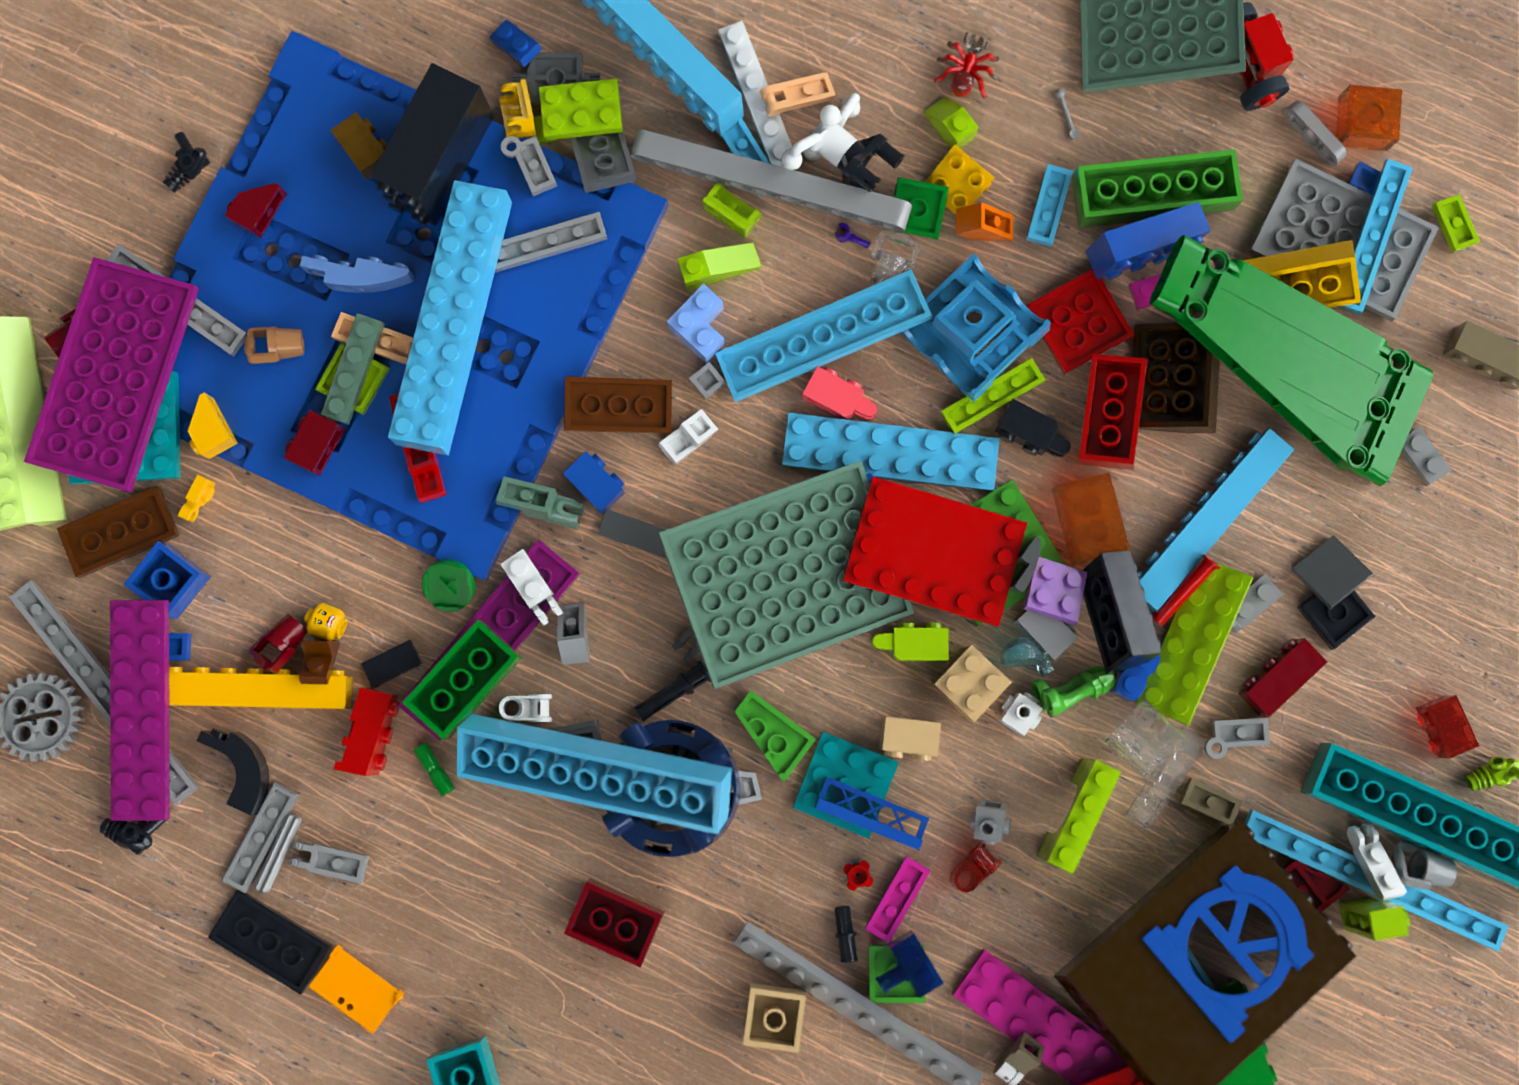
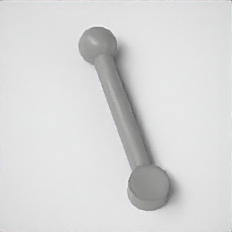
M1058 88L1055 91V97L1060 101L1070 130L1068 137L1071 140H1076L1080 133L1074 128L1064 99L1065 91Z

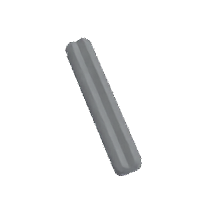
M294 814L286 815L255 882L254 888L264 893L270 891L301 824L302 819Z

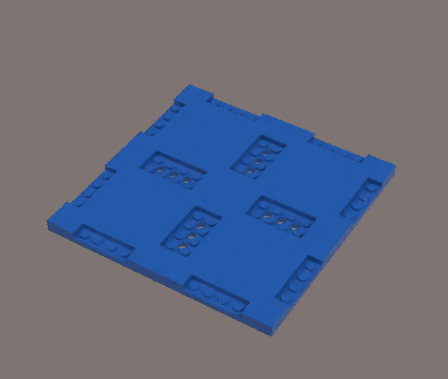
M291 31L268 75L271 81L225 169L221 167L173 258L176 265L169 278L196 285L199 288L196 297L198 300L246 333L248 329L276 326L278 328L302 329L305 354L304 356L283 359L279 362L251 364L244 353V344L233 357L187 325L172 371L179 374L180 439L188 443L192 440L188 429L199 395L205 392L216 401L238 443L216 456L439 560L452 559L459 561L469 569L473 576L487 582L521 510L497 505L496 498L503 477L535 483L564 423V377L587 376L666 213L668 200L632 183L585 193L577 162L541 145L540 147L557 187L533 196L517 158H508L501 150V142L506 138L505 126L492 121L460 181L507 191L512 201V206L503 240L596 212H600L608 240L494 273L477 344L483 340L490 342V349L486 353H479L475 349L449 456L435 453L446 496L420 503L417 498L413 477L408 469L404 449L402 446L394 444L388 438L393 419L389 396L400 392L406 365L374 354L373 359L389 367L390 370L365 415L354 410L349 425L340 421L336 422L345 431L322 474L318 476L285 459V448L287 443L292 438H295L299 430V421L304 415L308 414L309 410L319 415L322 413L327 396L318 392L315 388L338 347L343 343L331 337L339 315L343 312L356 317L358 313L385 323V328L414 338L447 206L436 226L428 222L426 225L415 221L412 218V214L403 211L402 214L394 211L388 206L389 203L382 198L383 194L375 188L376 184L371 178L369 180L364 178L330 131L357 112L362 120L367 117L376 130L373 135L377 141L382 138L388 144L417 90L341 56L338 51ZM526 137L518 138L521 142L527 140ZM510 143L507 146L509 151L516 149V144ZM276 183L287 193L261 239L234 225L225 217L229 202L235 199L240 192ZM421 229H429L431 233L428 239L419 240L417 238V234ZM269 245H278V252L275 255H266V249ZM294 255H301V258L302 256L312 258V255H320L327 258L328 262L338 264V261H346L355 267L357 257L366 259L367 256L382 260L384 264L392 265L393 262L407 265L415 278L412 283L386 291L368 293L342 292L329 289L323 283L324 277L316 278L312 274H307L300 267V264L296 267H291L289 260ZM267 337L254 338V354L268 353ZM506 351L514 354V359L509 364L500 362L501 354Z

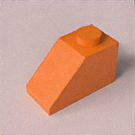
M983 202L956 209V235L977 241H1013L1012 214Z

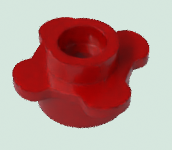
M861 860L858 864L854 865L848 863L844 866L843 872L847 875V887L849 890L855 891L858 887H870L873 884V878L868 870L870 864L866 860ZM856 873H860L861 877L857 878Z

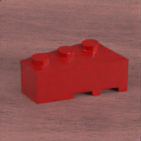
M368 688L359 689L349 719L352 722L349 736H344L341 744L346 746L342 761L335 762L334 770L361 776L379 775V772L384 770L387 761V755L384 754L386 744L391 742L393 736V728H390L392 718L396 717L399 711L398 705L400 702L397 701L398 695Z

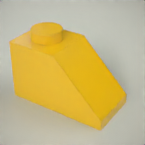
M205 392L200 394L188 429V433L192 438L189 443L197 455L200 454L211 459L238 443L214 398Z

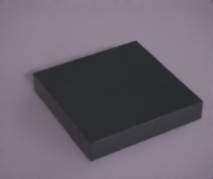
M1355 590L1332 609H1329L1315 594L1297 607L1331 650L1336 649L1376 617Z

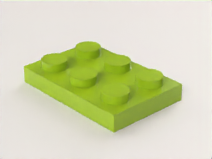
M617 79L539 87L545 141L623 132Z

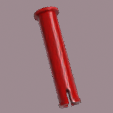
M1206 554L1202 555L1203 559L1186 576L1158 611L1151 613L1152 618L1161 626L1165 625L1171 616L1215 569H1220V566Z

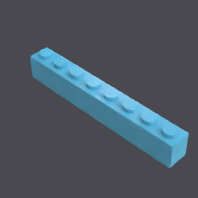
M1270 428L1263 433L1258 431L1248 441L1250 447L1245 453L1240 451L1231 461V464L1234 466L1228 473L1223 471L1216 478L1214 484L1217 486L1212 492L1206 491L1199 498L1197 503L1200 506L1194 513L1189 511L1181 519L1180 523L1183 526L1177 533L1172 531L1162 542L1165 544V547L1160 552L1155 551L1145 563L1148 566L1142 573L1140 571L1137 572L1150 612L1158 611L1203 558L1202 555L1209 551L1295 450Z

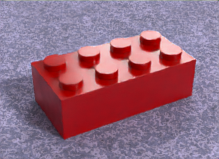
M1103 354L1092 355L1079 465L1134 470L1147 369L1146 358Z

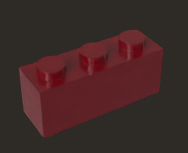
M1292 638L1281 647L1283 652L1277 658L1274 656L1269 658L1261 666L1263 671L1260 674L1250 676L1242 684L1244 689L1238 694L1261 718H1269L1327 663L1324 657L1305 638L1296 640Z

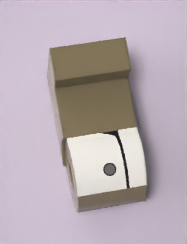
M1023 1032L999 1059L994 1068V1074L1009 1085H1017L1031 1069L1035 1070L1040 1065L1045 1047L1026 1032ZM1024 1044L1030 1045L1034 1052L1030 1053L1026 1050Z

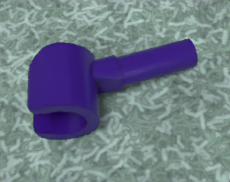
M846 223L838 224L841 230L847 231L844 235L835 233V237L839 242L851 241L867 249L869 248L871 243L851 233Z

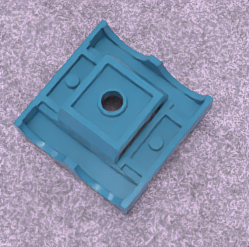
M972 254L925 299L933 319L900 332V334L968 398L975 402L993 385V380L1028 347L1034 346L1050 330L1051 322L1048 319H1041L1032 313L1009 284L1005 285L997 281L983 267L978 256ZM971 312H977L982 316V319L978 323H971L966 317ZM1005 326L1008 327L974 359V355Z

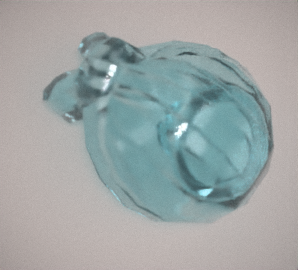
M1018 637L1011 640L1003 648L1000 655L1001 664L1004 668L1037 666L1039 675L1042 677L1054 671L1047 653L1040 651L1034 640L1028 637Z

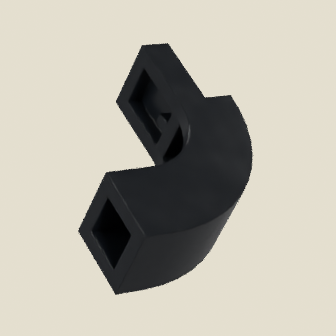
M213 728L212 731H201L196 741L225 754L235 767L236 782L226 804L250 816L257 815L269 790V769L263 753L249 737L240 732H230L228 736L226 732Z

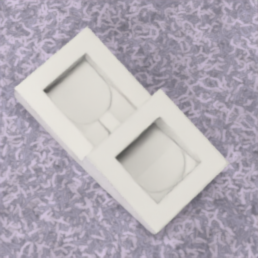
M701 409L684 421L680 428L659 442L658 446L675 466L715 434L718 428Z

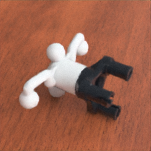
M852 93L841 102L840 110L834 105L824 106L820 111L821 122L812 134L795 143L791 149L786 150L782 155L781 161L786 169L796 170L802 164V152L806 159L816 161L823 156L842 172L843 184L865 189L869 193L872 191L879 193L874 188L876 187L875 184L880 182V178L870 172L866 165L873 156L878 155L891 165L893 169H896L903 161L905 155L887 142L888 139L881 133L859 141L843 128L848 118H854L860 112V96L858 93Z

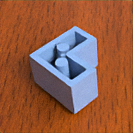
M703 284L667 321L668 329L706 364L716 355L715 353L725 346L724 338L709 325L724 310L723 301Z

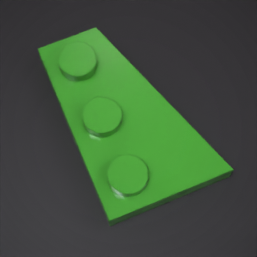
M750 690L735 713L784 783L816 738Z

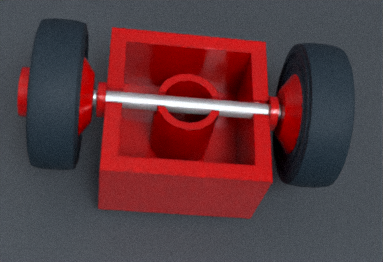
M1245 2L1243 4L1246 72L1240 73L1247 90L1240 96V102L1245 111H1252L1274 104L1289 91L1288 82L1282 74L1294 59L1293 50L1286 43L1280 21L1276 20L1274 13L1272 12L1257 18L1254 5L1251 2Z

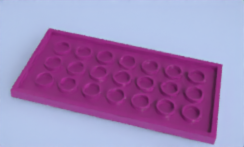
M93 257L24 462L132 493L199 291L196 285Z

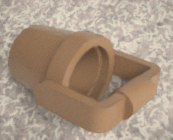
M276 326L248 329L247 337L244 339V353L247 355L248 362L251 364L272 363L283 359L304 356L305 349L302 329L278 328ZM267 337L268 353L254 354V338Z

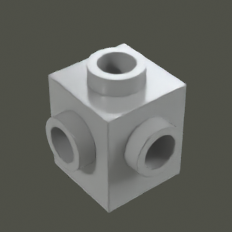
M985 799L980 800L976 807V812H972L970 828L974 829V839H980L984 844L994 845L997 842L1001 843L1005 834L1009 835L1011 818H1007L1008 803Z

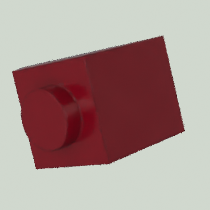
M276 183L240 192L235 199L229 202L225 217L234 225L261 239L287 193Z

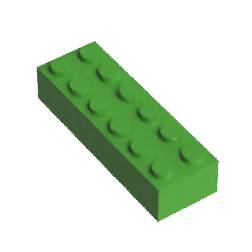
M1236 149L1078 166L1072 176L1079 227L1140 221L1196 202L1200 203L1204 214L1234 211L1243 201Z

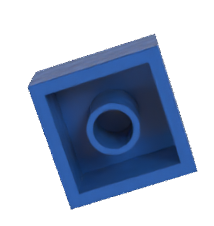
M158 541L124 585L143 600H169V618L178 619L211 576L170 544Z

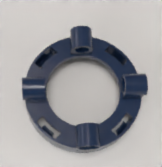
M662 720L647 725H641L639 722L630 726L619 735L622 740L619 745L647 751L666 745L682 746L698 755L701 762L732 768L731 786H734V792H730L728 819L718 834L687 827L678 831H661L647 825L637 816L606 810L607 813L602 816V819L610 833L614 837L622 836L624 840L638 850L661 857L695 854L717 841L730 826L736 814L740 798L738 769L734 758L724 743L708 730L679 720ZM670 727H677L676 731L691 733L694 730L695 735L693 738L681 733L668 732V729ZM647 839L649 841L660 844H672L671 851H669L668 847L666 846H659L656 844H653L652 846L647 845L645 843V840Z

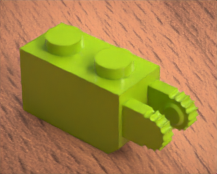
M898 623V628H893L892 633H880L871 639V646L875 650L892 651V657L896 661H949V628H942V623H925V628H915V623Z

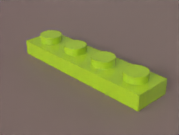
M1031 358L993 380V385L975 402L966 396L942 410L940 414L951 432L956 434L1010 403L1012 399H1017L1046 380Z

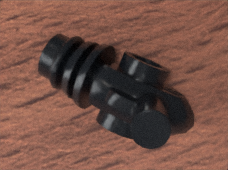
M179 132L174 136L181 147L175 153L178 159L174 164L178 170L171 166L170 169L175 173L172 174L169 171L168 174L171 177L165 176L163 181L174 193L178 189L181 190L178 186L179 184L183 187L186 186L182 182L183 180L187 184L190 183L186 177L193 180L201 173L203 168L210 164L205 149L200 147L193 148L184 132Z
M107 818L102 822L99 831L104 837L109 838L118 846L129 849L136 855H140L144 850L152 846L153 839L151 834L166 821H138L135 824L127 821H111L110 818Z

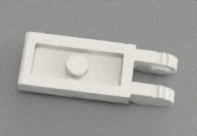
M524 549L500 564L531 610L533 609L543 625H546L549 621L538 605L546 599L554 614L559 616L563 613L552 596L554 595Z
M1364 823L1361 829L1357 826L1348 827L1346 833L1353 848V853L1378 901L1406 894L1407 891L1384 847L1379 842V834L1373 824Z

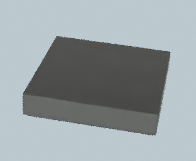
M1334 535L1292 568V572L1329 609H1332L1373 575Z

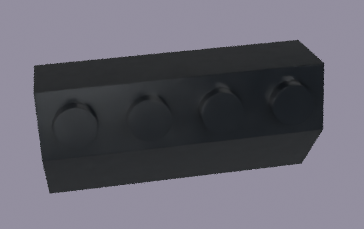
M1131 552L1101 553L1082 570L1087 572L1083 597L1106 675H1111L1148 663L1162 652L1160 640L1152 623V614L1148 610L1144 589L1140 584L1137 566L1133 561Z

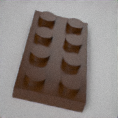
M564 377V431L671 434L672 380Z
M158 486L57 528L77 578H82L154 547L158 541L164 543L180 536L162 489Z

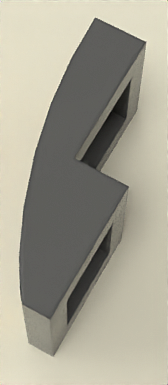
M1037 536L1030 538L1019 553L1017 562L1023 568L1010 585V590L1016 594L1025 591L1036 569L1041 539Z

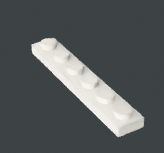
M740 21L718 29L720 39L770 164L784 167L781 161L782 155L786 150L791 149L792 145L780 114L769 117L766 112L767 104L761 99L759 91L768 86L744 23Z

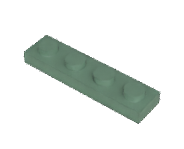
M358 313L356 314L321 415L348 425L350 424L385 323Z

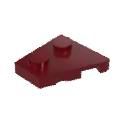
M1292 859L1282 867L1293 877L1292 882L1299 890L1305 891L1313 900L1312 905L1318 912H1323L1351 890L1345 884L1339 883L1297 860Z

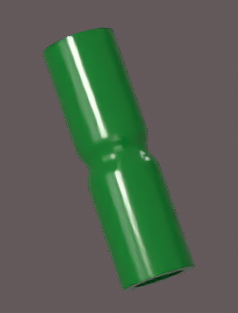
M427 742L413 750V753L423 769L428 773L429 779L441 797L455 789L444 769L440 767L439 761Z

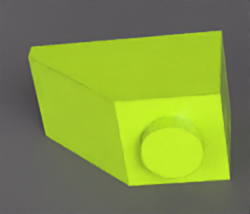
M945 96L923 112L950 149L954 144L961 149L976 137L979 127L963 106Z

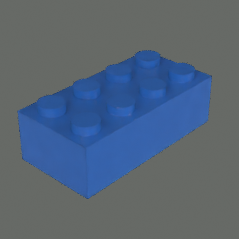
M1196 202L1106 231L1085 252L1096 279L1107 277L1108 280L1121 276L1123 271L1130 269L1131 272H1136L1146 267L1147 263L1154 262V265L1165 262L1180 236L1185 234L1202 243L1203 237L1211 229L1200 203Z

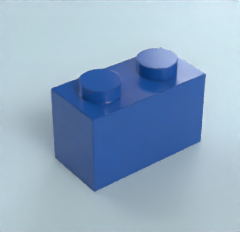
M586 451L563 474L603 515L606 509H609L625 494L622 488L624 482L614 472L609 475L603 469L606 464L596 453L591 456Z

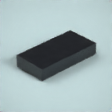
M410 639L361 663L372 688H376L423 664L413 641Z

